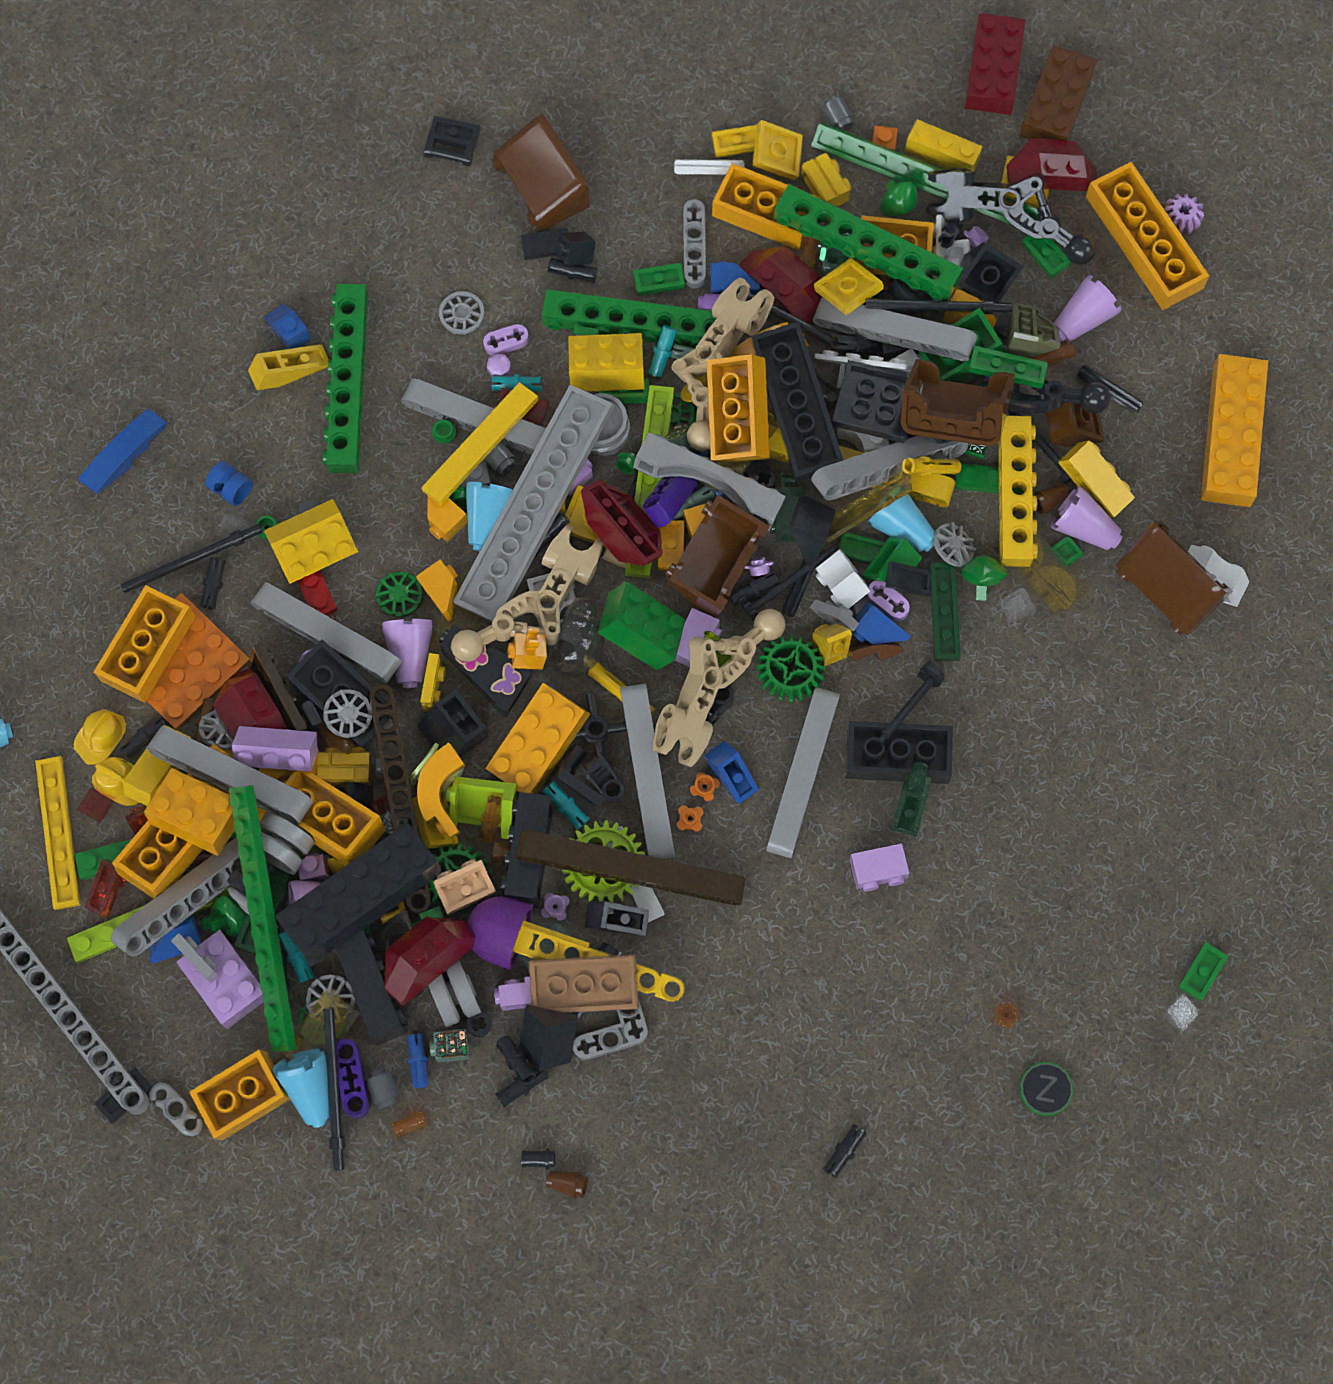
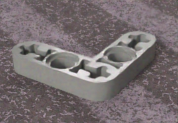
M640 1002L639 1008L635 1009L631 1014H625L622 1010H617L620 1024L577 1037L573 1045L575 1055L579 1059L589 1060L643 1043L647 1039L648 1030ZM639 1015L641 1019H635L637 1028L643 1029L644 1032L640 1033L639 1039H635L634 1035L629 1036L628 1032L632 1031L630 1021L625 1024L624 1019H633ZM607 1033L617 1035L618 1043L615 1046L607 1047L604 1045L603 1037ZM599 1036L601 1051H597V1046L589 1048L588 1054L578 1051L577 1048L581 1047L582 1041L586 1040L587 1044L595 1043L593 1037Z

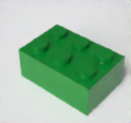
M980 308L951 325L974 332L977 335L974 346L1007 353ZM919 351L923 360L933 362L938 366L940 371L939 380L966 384L980 375L968 372L972 353L968 361H960Z
M625 581L608 593L597 633L658 671L676 659L686 619Z

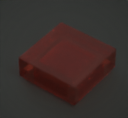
M90 788L78 806L77 811L100 824L114 801Z

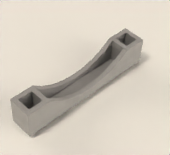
M648 433L636 455L633 468L654 478L683 476L706 482L721 490L740 509L770 526L768 531H770L786 497L776 489L758 484L752 478L743 477L729 467H722L705 456L696 455L686 447L677 446L667 441L664 437Z

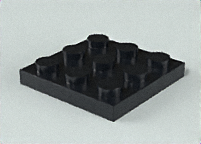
M848 360L832 426L905 443L907 432L901 426L903 388L909 374Z

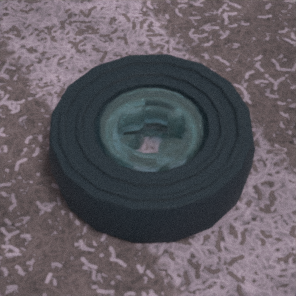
M895 279L890 286V291L897 300L932 301V297L928 293L920 289H913L900 279ZM913 310V311L921 312V313H922V312H924V311H926V310Z

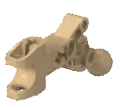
M741 277L731 283L714 303L712 315L716 320L707 330L696 348L682 358L675 360L672 364V370L683 382L689 385L688 391L692 395L693 403L697 406L696 422L688 428L686 435L691 448L697 451L704 452L710 450L708 388L695 378L707 374V360L729 357L744 333L750 336L757 334L766 322L775 297L766 289L759 291L751 300L746 301L750 285ZM741 286L740 292L736 295L738 288ZM766 298L764 305L760 308L763 300Z
M567 524L552 540L543 557L542 565L552 570L541 590L528 591L508 601L498 609L492 625L478 632L468 629L459 631L451 641L453 655L464 662L474 661L481 655L483 646L494 640L507 641L514 637L515 633L527 634L528 628L539 629L538 634L546 635V644H556L560 635L559 610L575 580L588 586L596 572L604 543L597 539L588 550L580 551L574 549L569 543L573 527ZM558 584H560V585L558 586L557 590H556V593H555V592L553 591V590H554V586H557ZM550 603L553 607L545 608L541 604ZM533 613L538 618L540 627L527 626L526 622L513 620L523 614Z
M775 609L760 611L755 617L754 628L744 636L736 635L730 639H720L719 642L701 637L691 638L689 641L690 670L676 706L668 704L660 713L653 739V751L666 755L679 739V763L692 767L698 761L707 747L713 732L712 724L705 720L718 689L727 687L746 670L751 663L756 645L763 639L766 641L775 640L783 634L786 624L780 612ZM715 651H719L722 655H731L732 657L728 662L719 667ZM666 737L663 746H661L663 739ZM691 749H692V754H691V756L687 759L688 754H689V752H690Z

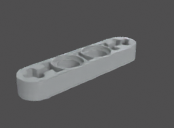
M694 199L686 202L683 209L684 280L688 287L696 289L703 286L706 280L705 207L701 201ZM692 208L697 210V221H692ZM691 229H698L701 235L697 238H691L688 232ZM693 250L699 251L701 257L697 260L690 259L688 256L689 252ZM693 267H697V275L699 276L697 280H693L691 277L693 275Z

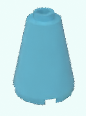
M467 482L468 543L473 546L474 551H481L513 491L512 489L494 484L487 486L482 485L481 482Z
M901 485L886 498L867 521L870 526L890 537L906 539L919 553L923 549L928 552L934 546L933 538L935 531L903 487L901 488Z
M309 1049L293 1054L294 1059L288 1063L285 1058L279 1061L273 1067L274 1075L305 1123L313 1127L325 1125L328 1122V1118H330L327 1063L324 1051Z

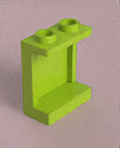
M455 776L452 787H447L446 802H450V806H447L446 812L456 826L457 823L500 827L501 838L508 839L510 825H515L512 808L513 802L516 800L517 784Z

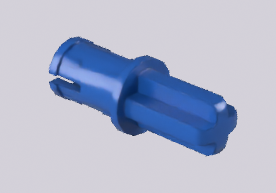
M415 1034L407 1036L410 1058L407 1060V1063L410 1064L412 1086L413 1088L420 1089L428 1086L426 1067L428 1057H425L424 1035L417 1034L416 1045Z

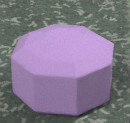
M495 354L488 359L487 371L491 376H508L510 374L511 362L506 355Z

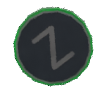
M1040 1062L1031 1066L1022 1075L1019 1084L1022 1101L1032 1113L1040 1116H1054L1064 1111L1070 1104L1074 1094L1073 1082L1069 1074L1061 1066L1051 1062Z

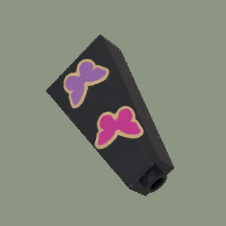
M453 624L450 631L446 629L439 640L442 654L502 716L507 718L533 676V669L512 668V658H508L507 654L489 644L483 646L481 655L474 661L464 662L457 659L451 650V641L463 629Z

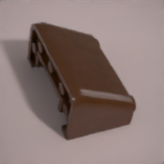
M544 115L531 120L493 152L494 158L491 161L497 172L502 171L503 174H508L528 207L529 213L526 214L529 224L532 227L536 226L539 232H543L590 207L587 183Z
M916 359L903 388L902 428L912 435L983 446L996 445L1003 432L1014 387L1015 374L996 372L990 377L988 387L939 380L940 371L936 364Z
M719 495L713 502L708 500L701 512L705 516L678 563L674 564L672 562L665 574L668 577L666 583L703 613L714 618L723 610L731 590L751 555L758 547L757 545L761 537L764 538L770 527Z
M1154 520L1116 563L1118 567L1116 572L1126 582L1130 580L1171 621L1169 625L1179 635L1182 633L1190 635L1233 591L1225 583L1221 584L1218 580H1215L1217 577L1214 574H1210L1176 540L1177 538L1174 535H1168L1170 529L1162 521Z

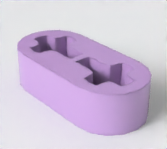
M517 324L490 332L484 337V349L486 353L492 356L521 349L528 343V331L524 326ZM518 332L519 335H522L520 341L514 338V333ZM491 340H495L498 343L497 348L491 345Z
M873 581L869 585L868 601L889 619L897 622L903 621L909 613V602L894 589L886 588L885 582ZM881 588L883 590V597L880 595L874 597L873 589L878 591ZM901 604L903 606V613L900 611L894 613L893 605L899 606Z

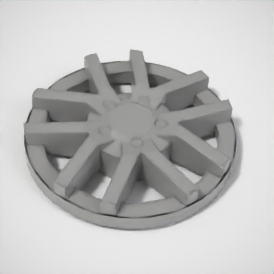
M464 291L452 293L440 305V321L453 334L465 335L480 327L484 319V306L481 300L472 293ZM462 296L468 297L464 303L460 299ZM454 298H457L458 301L456 305L451 302ZM472 300L476 301L471 307L468 305ZM447 303H448V304L450 305V307L452 308V309L444 310V308H445V306H446ZM480 307L481 313H477L474 310ZM452 314V317L444 319L443 315ZM471 316L479 318L478 321L472 320ZM454 321L453 327L447 324ZM467 322L473 325L466 329ZM458 323H463V329H457Z
M954 522L942 524L934 532L933 542L936 551L944 561L953 566H964L972 560L976 551L972 544L973 538H969L961 525L958 527ZM944 549L949 553L948 555L943 552Z
M351 689L337 691L325 703L323 709L324 722L327 728L339 737H356L362 734L370 725L372 719L370 703L358 691ZM345 694H354L355 696L348 702ZM339 695L342 696L345 703L341 706L335 699ZM357 697H360L364 702L356 707L353 705V702ZM333 702L337 709L328 710L329 704ZM365 704L368 714L359 711ZM337 713L338 719L328 720V714ZM358 715L367 718L366 724L356 720ZM341 722L339 732L331 724ZM353 723L362 727L360 730L353 733ZM344 724H349L348 734L342 733Z
M214 709V711L202 716L198 732L203 742L208 746L215 744L222 750H231L234 740L231 738L217 711ZM216 737L217 741L213 742L211 739ZM225 740L228 744L223 745L220 743Z
M333 974L321 976L307 989L306 1007L312 1018L319 1022L323 1020L318 1016L324 1012L323 1008L334 1007L338 1018L335 1019V1023H340L350 1016L347 1015L348 1011L345 1016H342L339 1007L349 1008V1014L354 1010L356 1003L354 994L348 980L342 976ZM331 979L328 987L322 982L323 980ZM335 980L341 981L337 990L333 989ZM317 984L324 990L321 994L314 990ZM345 985L350 991V994H341V991ZM313 993L319 999L311 1003V995ZM342 997H351L350 1005L342 1004ZM320 1003L322 1008L315 1013L312 1006Z

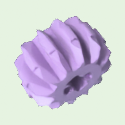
M1177 193L1173 199L1169 198L1167 200L1166 207L1163 209L1178 231L1182 234L1184 230L1189 235L1193 229L1197 230L1199 228L1200 221L1203 220V204H1196L1197 197L1189 199L1188 193L1183 198Z

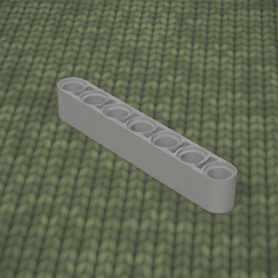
M823 297L820 299L812 319L816 325L825 329L850 335L858 334L863 338L960 361L969 360L977 340V335L974 332L964 328L882 309H865L864 305H860L846 316Z
M414 378L411 379L401 400L402 404L412 409L414 407L413 410L431 417L436 416V419L451 421L455 426L458 424L459 428L472 433L494 410V408ZM521 419L501 441L508 447L521 452L525 450L526 454L532 456L546 428Z
M918 435L906 439L905 443L897 442L822 467L813 474L811 481L826 500H834L907 475L902 469L904 459L909 457L919 458L920 456H928L931 459H955L967 450L968 443L952 441L937 444L932 437Z
M267 582L263 584L250 602L257 610L262 609L268 617L315 644H318L323 639L345 661L384 683L389 681L402 663L391 652Z
M646 683L620 687L648 856L661 859L675 858L658 753L653 751L655 734Z
M815 687L770 835L767 852L792 858L840 693Z
M161 726L147 746V750L155 757L229 792L230 788L254 785L257 806L293 824L298 825L313 803L312 799L305 793L168 727Z
M237 837L224 846L219 856L213 854L117 926L111 935L112 943L126 954L137 956L229 887L231 884L226 882L234 869L240 868Z

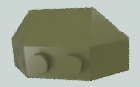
M1013 302L1006 335L1007 353L1021 357H1034L1059 349V329L1047 317L1041 315V311L1037 307Z

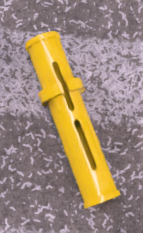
M920 456L919 458L909 457L902 462V469L906 474L916 473L920 476H928L930 474L956 475L961 471V463L958 459H931L928 456Z
M596 662L588 671V675L622 702L620 687H625L626 685L599 662ZM650 705L651 716H653L656 709Z

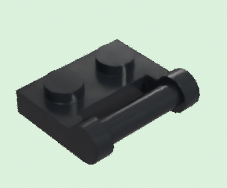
M434 116L424 148V157L432 158L433 156L461 162L464 166L470 167L481 131L480 125ZM435 143L464 148L465 152L460 153L437 148Z

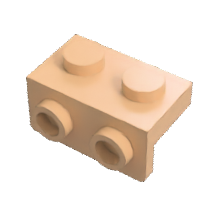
M475 859L467 861L461 865L462 869L453 873L452 871L443 872L433 882L448 915L496 894L482 860L477 862Z

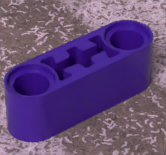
M683 476L661 478L642 506L655 527H663L673 520L697 486L694 478Z
M342 1039L336 1043L342 1104L349 1116L361 1119L370 1110L361 1053L353 1041ZM345 1047H353L354 1052L349 1059L341 1058V1051ZM343 1066H351L352 1073L358 1077L354 1079V1087L357 1091L361 1090V1092H353L351 1084L346 1081V1079L350 1078L349 1070ZM355 1099H362V1109L358 1112H352L350 1110L351 1102Z

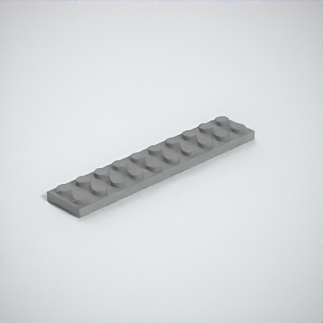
M569 385L453 601L455 605L493 622L498 609L512 600L615 407L613 403Z

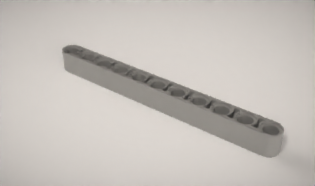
M0 908V951L118 1103L131 1114L138 1115L145 1112L149 1105L146 1093ZM15 936L12 945L5 947L7 938ZM25 956H30L29 962L24 966H20L21 959ZM41 975H45L43 984L35 986L36 979ZM55 995H61L60 1002L51 1006V999ZM76 1014V1021L72 1025L67 1026V1018L70 1015ZM87 1034H92L91 1042L88 1045L82 1046V1038ZM103 1054H107V1062L102 1066H98V1058ZM123 1074V1082L118 1086H113V1079L117 1075ZM138 1094L140 1096L138 1104L130 1107L129 1099L131 1096Z

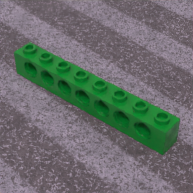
M790 184L775 206L774 219L781 225L797 229L802 235L813 237L826 247H834L842 251L845 256L856 258L870 268H877L885 272L890 278L900 279L911 288L920 289L936 300L949 301L961 279L962 267ZM798 212H804V213H806V215H803V216H802V215H799V214H797V213H798ZM825 222V223H827L828 225H827V226H821V225H819V223ZM841 233H848L850 236H842ZM863 243H869V244L872 245V246H871V247H865V246H863L862 244H863ZM884 254H891L894 257L888 258ZM912 264L915 268H908L905 265ZM927 275H935L937 278L931 279Z
M337 284L336 293H332V307L335 308V315H331L330 325L331 330H334V337L329 339V350L333 354L332 359L328 360V373L331 374V382H327L326 389L327 397H330V404L325 406V417L329 419L328 427L324 428V441L327 442V450H323V465H327L329 473H359L369 295L366 284ZM349 309H353V310H354V311H353L352 313H350V314H345V313H344L346 310H349ZM347 331L353 332L349 336H343V334ZM346 353L352 354L349 358H341ZM343 376H351L346 381L340 380ZM349 398L348 402L339 403L341 399ZM348 421L346 425L338 426L339 422ZM341 443L347 444L343 449L336 448Z
M547 289L542 312L543 326H547L551 330L564 328L571 329L574 332V327L577 325L598 329L599 335L642 333V339L648 343H655L659 340L662 328L659 325L665 323L678 330L672 346H674V343H677L679 345H691L693 348H696L707 330L716 320L712 315V311ZM566 311L573 312V314L569 316H566L563 313ZM590 314L597 315L594 319H590L587 316ZM615 317H619L622 319L619 322L611 321V319ZM639 320L646 322L643 325L635 324V322ZM692 327L693 330L685 331L683 330V328Z

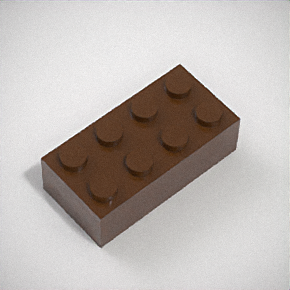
M1052 45L1023 120L1019 137L1028 140L1031 138L1068 140L1098 59Z

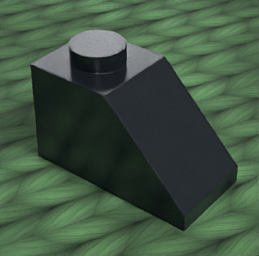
M589 901L585 928L646 936L649 910L606 901Z

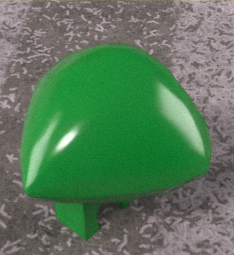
M891 179L886 184L888 191L882 197L880 210L885 216L906 215L914 210L917 205L918 195L916 187L910 181H899L896 183L894 179Z
M986 555L977 556L970 560L960 571L962 577L968 583L977 585L976 600L983 601L987 600L989 586L997 585L1008 576L1006 569L998 561Z
M230 895L220 896L213 903L210 914L200 920V924L204 931L210 928L212 933L220 930L229 937L237 939L247 913Z

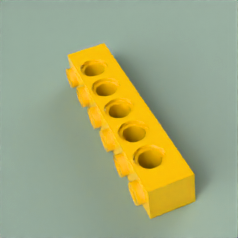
M1006 416L1003 432L998 442L1000 564L1002 566L1030 567L1033 559H1037L1038 548L1037 544L1033 543V535L1037 533V520H1033V511H1036L1037 497L1032 496V487H1036V472H1032V463L1035 464L1036 449L1032 448L1036 427L1031 425V416ZM1012 441H1020L1023 447H1015ZM1019 464L1024 470L1016 471L1012 465ZM1012 488H1021L1024 494L1017 495L1012 491ZM1020 511L1023 513L1024 518H1015L1012 512ZM1020 535L1024 538L1025 542L1018 543L1012 536Z

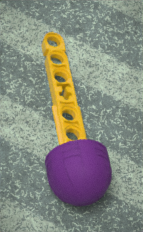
M493 897L476 906L468 920V927L475 936L472 950L483 960L509 970L514 966L519 954L535 960L566 958L565 951L569 947H575L579 951V957L611 956V954L590 948V943L530 923L533 904H528L515 898ZM535 934H538L539 937L535 942V950H533L530 947L535 941ZM545 938L551 939L554 942V950L549 954L542 952L540 948V943ZM636 963L638 991L646 994L655 993V997L672 1002L677 1001L683 996L685 986L681 979L666 973L660 975L655 969ZM643 973H650L654 976L655 983L652 987L645 988L641 985L640 977ZM671 981L678 983L680 986L679 994L674 997L669 996L665 991L666 984Z

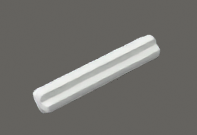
M677 159L674 163V171L676 174L726 175L731 163L744 168V161Z

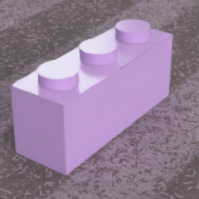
M239 726L232 743L233 759L249 767L311 772L318 754L316 732Z

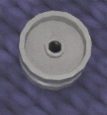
M594 394L613 403L615 407L591 453L600 456L612 455L623 449L629 441L631 433L630 421L626 408L619 399L610 394Z
M265 812L259 822L263 832L261 834L266 862L287 873L295 874L302 864L300 857L296 853L308 854L315 842L307 833L294 824L275 814Z
M460 960L456 961L446 970L450 981L446 982L441 974L428 985L446 1027L459 1022L460 1016L456 1008L458 1004H460L464 1015L468 1018L481 1013L475 998L477 994L468 973L465 974Z

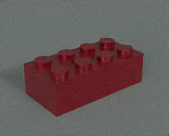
M979 13L964 109L1011 115L1015 101L1026 19Z

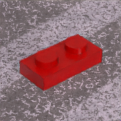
M320 570L297 580L308 606L326 616L338 611Z

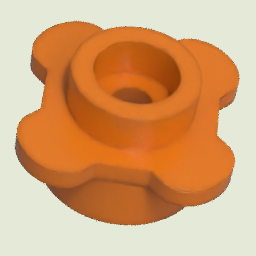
M700 772L696 775L695 784L690 787V793L693 796L699 795L703 797L707 802L714 799L713 793L720 786V782L717 778H712L704 772Z
M685 805L680 806L678 809L680 819L677 822V828L681 831L685 829L693 830L694 832L700 831L702 829L700 821L703 809L701 807L688 808ZM689 816L693 818L691 821L688 820Z

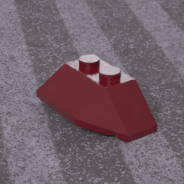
M1031 138L1006 165L1008 183L1012 184L1029 175L1040 172L1045 177V183L1042 187L1049 190L1087 192L1090 183L1098 179L1096 167L1076 141Z
M786 246L751 251L738 266L760 284V291L766 289L771 292L775 297L773 302L775 305L812 324V319L821 299V295L814 288V284L820 280V276Z
M601 479L582 488L581 495L587 524L619 562L645 566L663 555L661 531L655 527L650 518L629 494L616 487L606 485V482Z
M250 668L229 678L224 683L213 703L215 710L233 740L239 726L288 730L278 708L258 675Z
M429 916L422 919L386 949L385 990L402 1006L408 1003L473 948L475 936L470 931L468 923L464 920Z

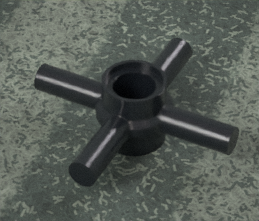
M588 693L585 696L590 716L574 739L585 738L587 742L593 744L595 757L598 751L605 756L603 743L610 734L627 731L626 721L608 724L606 720L599 717L596 694ZM594 726H599L603 729V732L599 735H592L589 731Z

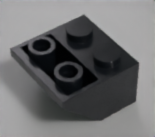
M457 689L438 701L417 726L432 746L435 742L439 744L437 750L450 743L459 757L489 737L487 728Z

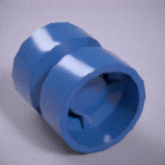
M220 461L207 475L205 486L215 494H221L222 499L232 506H238L250 493L253 481L243 473H237L236 468L226 461Z

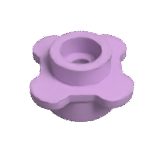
M974 226L970 231H964V235L968 237L970 245L974 248L982 242H986L989 238L977 226Z
M765 557L752 558L750 560L751 564H746L744 569H749L751 576H760L769 573V565L774 563L772 560L766 561Z
M547 893L544 896L545 904L541 910L542 916L544 918L554 917L558 921L565 920L567 917L565 912L566 906L570 903L569 898L565 895L559 896ZM553 905H558V908L554 909Z

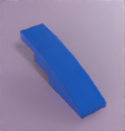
M150 409L145 410L96 456L79 476V481L96 494L100 493L130 469L132 461L149 447V441L166 428L167 422Z

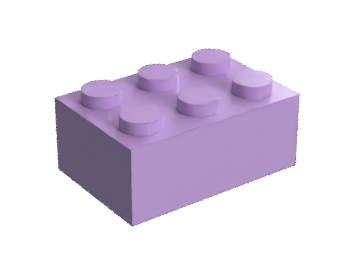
M219 930L198 945L200 948L196 950L202 958L207 955L217 965L214 971L219 977L212 983L185 956L179 959L177 964L221 1025L228 1029L264 1001L260 982L228 938Z

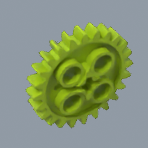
M605 820L603 827H599L597 821H594V829H590L585 824V833L582 834L578 830L575 831L578 838L577 841L586 843L600 842L605 847H607L609 842H613L611 848L645 855V852H637L642 847V843H633L636 839V834L627 836L628 827L619 831L617 822L612 828H609L607 820ZM562 869L563 874H570L565 879L566 883L574 882L571 891L581 890L579 893L580 899L589 895V901H594L595 898H598L599 901H604V899L608 898L609 902L613 903L614 897L617 896L622 902V893L626 892L628 895H632L631 885L639 888L638 885L619 881L615 884H608L605 882V878H601L599 884H595L596 876H583L581 873Z

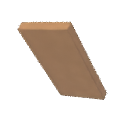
M636 954L529 961L532 1006L563 1013L639 1008Z

